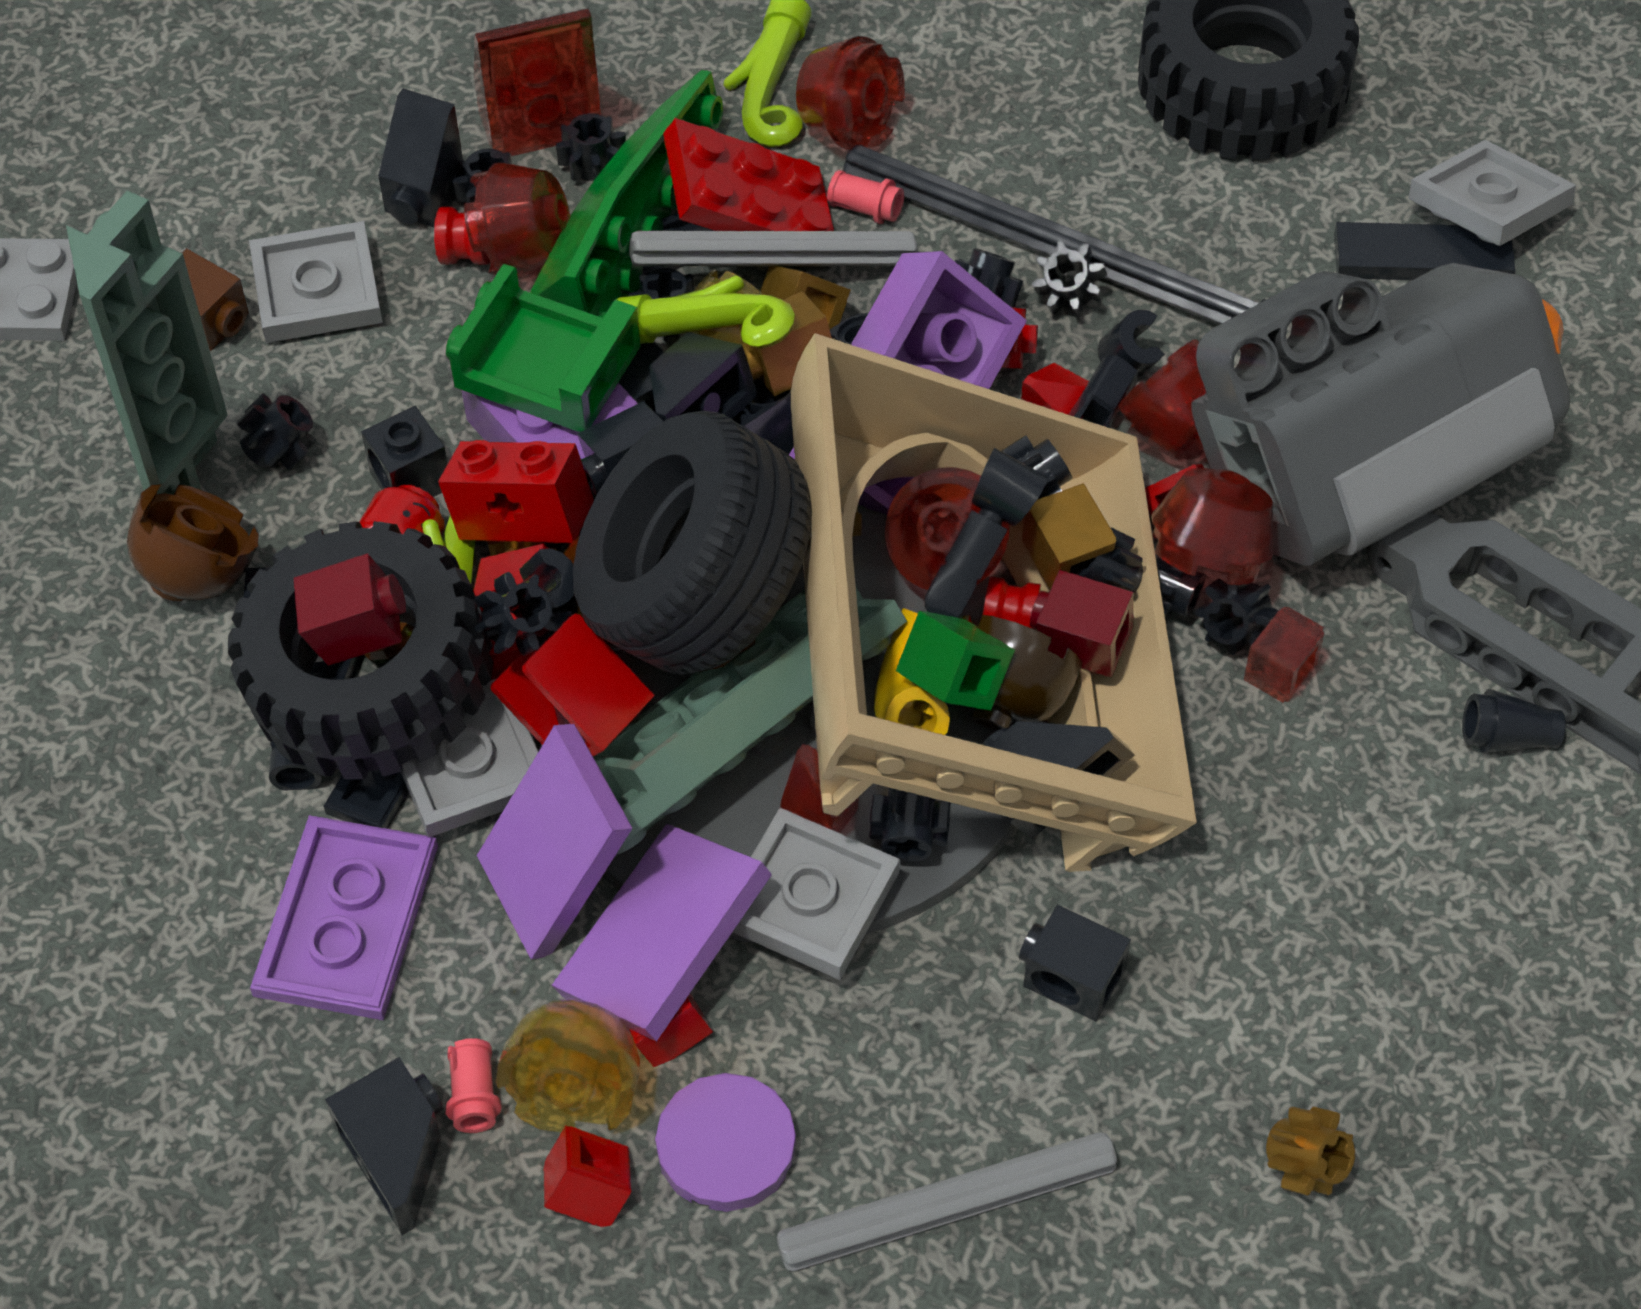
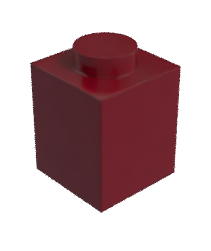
M368 553L294 577L299 635L328 666L402 642L399 614L406 611V601L402 587L393 574L386 575Z
M1059 570L1050 592L1041 590L1038 594L1031 612L1030 627L1052 638L1048 651L1064 659L1069 648L1083 662L1081 669L1112 678L1134 626L1133 592Z

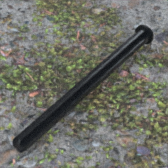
M855 145L848 151L845 157L843 171L847 174L880 183L885 179L894 180L896 187L904 190L905 200L1050 257L1053 253L1057 252V243L1061 240L1067 249L1077 252L1086 243L1090 246L1093 253L1088 265L1103 263L1107 271V276L1103 279L1220 325L1259 304L864 146Z

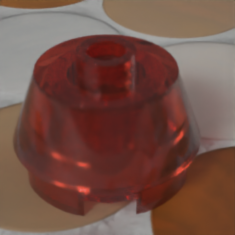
M866 36L853 37L815 49L805 59L797 78L796 104L803 122L846 150H851L855 145L875 147L883 143L894 130L886 126L892 113L894 101L903 102L905 96V79L900 60L896 57H889L882 48V44H877L873 39Z
M503 162L495 163L487 171L475 173L470 179L476 187L475 202L464 204L465 224L471 247L474 252H486L492 263L488 271L491 275L496 276L502 265L507 264L516 267L518 278H523L545 264L562 229H565L570 219V210L563 188L557 178L549 171Z
M1197 339L1188 342L1166 359L1168 361L1166 365L1158 370L1145 384L1141 381L1118 406V409L1125 416V421L1130 426L1128 430L1130 435L1136 436L1137 439L1173 459L1181 455L1193 444L1199 450L1204 449L1191 412L1192 401L1206 394L1196 361L1197 348L1200 343Z
M956 467L932 469L908 481L894 497L888 510L885 527L887 549L898 571L914 585L928 590L941 565L945 563L944 558L971 510L977 513L980 511V508L971 504L981 477L980 475ZM1004 521L1001 526L1008 529L981 580H977V584L995 570L1005 553L1009 540L1010 526Z
M1208 468L1188 470L1151 515L1155 526L1152 537L1159 540L1155 553L1171 566L1189 575L1195 576L1200 565L1216 571L1229 572L1227 584H1249L1258 578L1262 564L1268 562L1273 556L1272 498L1261 487L1234 471Z

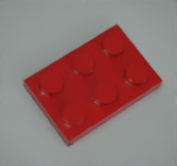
M677 118L664 131L663 135L680 220L714 231H834L820 166L804 159H796L769 150L757 143H749L716 132L709 127L698 126Z

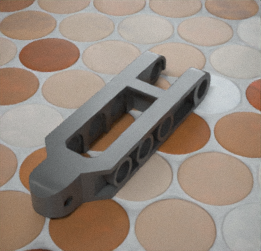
M1430 512L1368 546V562L1372 571L1387 585L1406 596L1416 634L1519 699L1549 709L1562 710L1565 715V727L1641 775V702L1633 698L1641 687V608L1495 520L1449 523L1433 512ZM1381 557L1387 560L1390 563L1391 567L1385 566L1381 560ZM1476 572L1515 596L1516 604L1524 609L1528 605L1569 629L1568 636L1578 642L1583 638L1616 658V660L1600 678L1453 587L1450 574L1468 573L1473 576Z

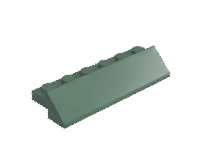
M127 190L109 211L104 212L98 217L88 234L66 225L79 295L143 490L157 484H161L157 494L167 493L174 495L178 485L191 486L202 490L195 467L218 441L215 430L228 414L183 253L161 244L149 200Z
M856 588L863 661L874 657L887 648L891 643L889 635L907 622L895 600L863 599ZM805 589L778 609L773 619L756 637L755 645L724 667L696 672L628 724L603 752L593 756L633 828L617 854L637 845L645 837L648 829L667 814L676 812L689 804L695 798L700 788L717 775L725 773L741 763L746 757L747 751L765 737L775 734L788 726L794 720L795 714L813 700Z

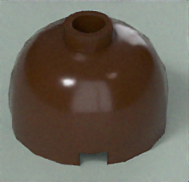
M161 484L151 485L141 492L133 510L128 529V554L135 569L151 585L152 590L156 594L167 600L195 601L220 596L236 584L249 567L258 547L259 534L255 527L250 535H248L247 531L239 525L244 514L235 506L214 494L185 485H178L174 495L167 493L157 494Z

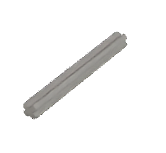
M635 231L631 234L629 245L631 261L635 266H895L902 253L917 252V242L914 234L910 231Z
M1097 1132L783 1229L777 1234L778 1250L782 1262L788 1271L800 1270L1112 1173L1116 1169L1117 1162L1115 1148L1106 1133Z

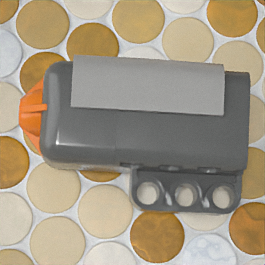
M1451 263L1436 267L1383 297L1377 286L1368 279L1322 271L1309 276L1212 328L1202 337L1196 353L1197 367L1206 394L1192 401L1191 412L1231 524L1249 545L1295 563L1311 566L1334 552L1342 555H1353L1544 447L1553 439L1555 427L1565 419L1570 407L1569 388L1558 355L1561 350L1564 332L1560 315L1550 303L1541 298L1535 284L1523 276ZM1343 295L1342 306L1338 311L1339 300ZM1292 322L1291 334L1286 339L1287 328ZM1240 349V360L1234 369V358Z

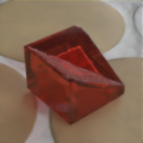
M1289 607L1281 608L1251 645L1244 681L1284 703L1286 701L1288 703L1318 664L1325 634L1323 632L1324 627Z
M802 744L797 751L781 799L780 808L841 833L859 809V797L838 816L824 813L820 790L818 753L815 748Z

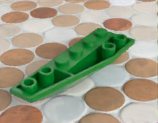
M700 70L667 99L621 146L592 182L565 223L530 293L603 318L615 299L627 297L630 293L638 291L640 287L639 276L643 274V266L632 264L629 253L631 234L635 231H664L662 219L670 216L672 210H677L663 133L675 118L698 126H706L713 130L719 127L723 115V101L716 94L712 71Z

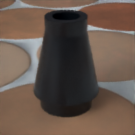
M1488 689L1484 694L1473 693L1469 696L1463 713L1462 733L1465 743L1467 745L1479 746L1481 753L1539 747L1559 748L1564 738L1566 722L1562 710L1549 709L1493 689Z

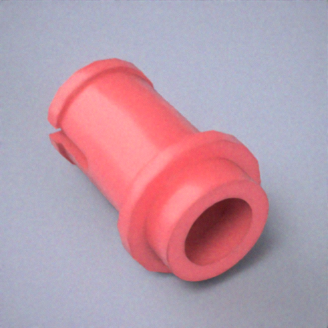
M837 170L832 176L828 187L827 201H829V206L841 207L870 215L875 223L883 224L885 220L895 222L899 217L904 202V190L896 187L894 180L885 179L880 183Z
M469 1038L455 1042V1047L450 1045L447 1050V1058L450 1062L452 1097L446 1102V1115L449 1119L453 1120L454 1128L464 1133H479L489 1130L495 1125V1117L501 1113L502 1108L501 1100L493 1092L492 1046L489 1042L482 1039Z

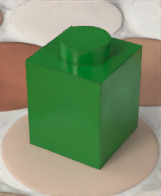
M919 610L895 671L944 703L991 711L1015 649L986 634L966 619Z

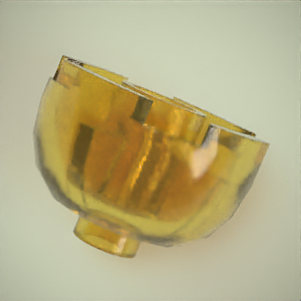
M578 999L553 1000L527 1013L512 1030L504 1045L498 1063L496 1084L498 1089L505 1086L507 1093L517 1102L514 1113L521 1120L539 1130L561 1133L565 1125L575 1127V1121L601 1125L607 1123L608 1130L610 1131L617 1128L631 1112L639 1078L640 1057L629 1028L616 1014L598 1004ZM595 1086L596 1095L591 1098ZM581 1107V1108H579V1109H577V1110H575V1111H572V1110L568 1109V1108Z

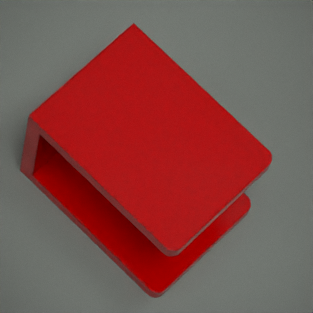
M573 614L568 617L538 650L526 656L520 654L491 684V691L542 745L554 725H559L555 714V706L571 724H575L592 756L603 752L654 697V694L608 644L587 626L584 618L579 614Z

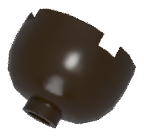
M970 615L963 616L962 619L972 623ZM982 615L977 628L1015 649V652L991 711L970 707L974 710L971 720L995 732L1003 728H1009L1011 724L1013 725L1017 721L1039 723L1048 721L1063 707L1074 687L1083 662L1069 648L1064 659L1048 651L1052 638L1037 630L1013 621Z

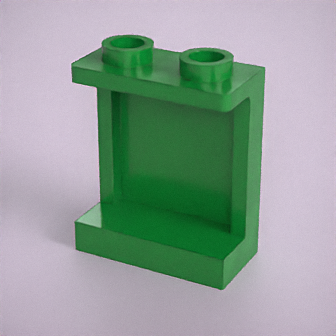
M503 264L492 282L487 281L480 288L476 297L475 308L465 323L457 325L448 338L446 358L450 360L454 387L581 432L592 426L641 347L637 307L615 299L602 318L522 290L518 282L517 268Z

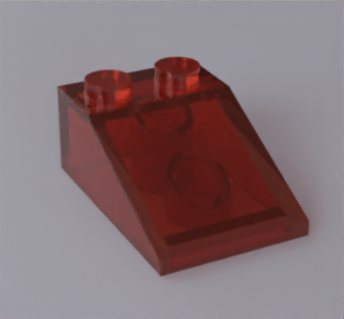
M589 8L475 33L473 77L478 111L491 149L499 150L502 153L509 152L511 156L555 147V144L562 141L560 129L562 125H569L574 118L582 114L594 113L601 115L592 16Z

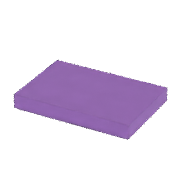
M575 724L554 725L477 854L530 959L543 958L554 952L633 829Z
M309 815L250 986L253 997L384 1020L438 848L436 837L428 838L426 835Z
M666 824L553 982L552 987L563 998L657 1041L772 876L771 872L759 860Z

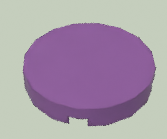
M729 1073L698 1078L676 1092L660 1115L655 1137L661 1173L676 1194L691 1203L694 1200L699 1204L708 1205L709 1209L725 1212L755 1206L775 1193L786 1178V1173L791 1167L796 1148V1134L790 1110L775 1090L752 1077Z

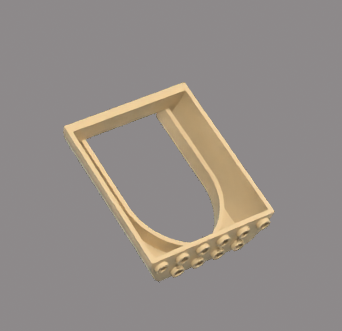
M815 333L805 347L793 376L791 414L795 461L804 475L812 508L810 538L803 559L819 779L824 813L838 816L872 784L886 786L1060 829L1065 871L1068 872L1091 871V861L1096 857L1125 847H1129V853L1136 856L1170 840L1196 824L1197 820L1137 437ZM1025 435L1033 447L1046 439L1053 444L1073 477L1072 480L1060 487L1062 491L1082 483L1085 484L1110 528L1113 527L1135 539L1134 546L1130 552L1143 558V574L1138 588L1133 593L1134 626L1112 678L1080 669L1074 687L1063 707L1047 723L1107 727L1128 745L1135 754L1134 757L1109 777L867 715L852 536L858 502L866 487L898 477H917L948 498L968 516L971 510L977 513L980 511V508L971 504V501L994 448L1001 451ZM1024 518L1015 526H1011L1003 521L1001 526L1008 529L1001 541L997 552L1008 567L1017 586L1022 587L1028 582L1041 584V590L1050 592L1049 587L1022 542Z

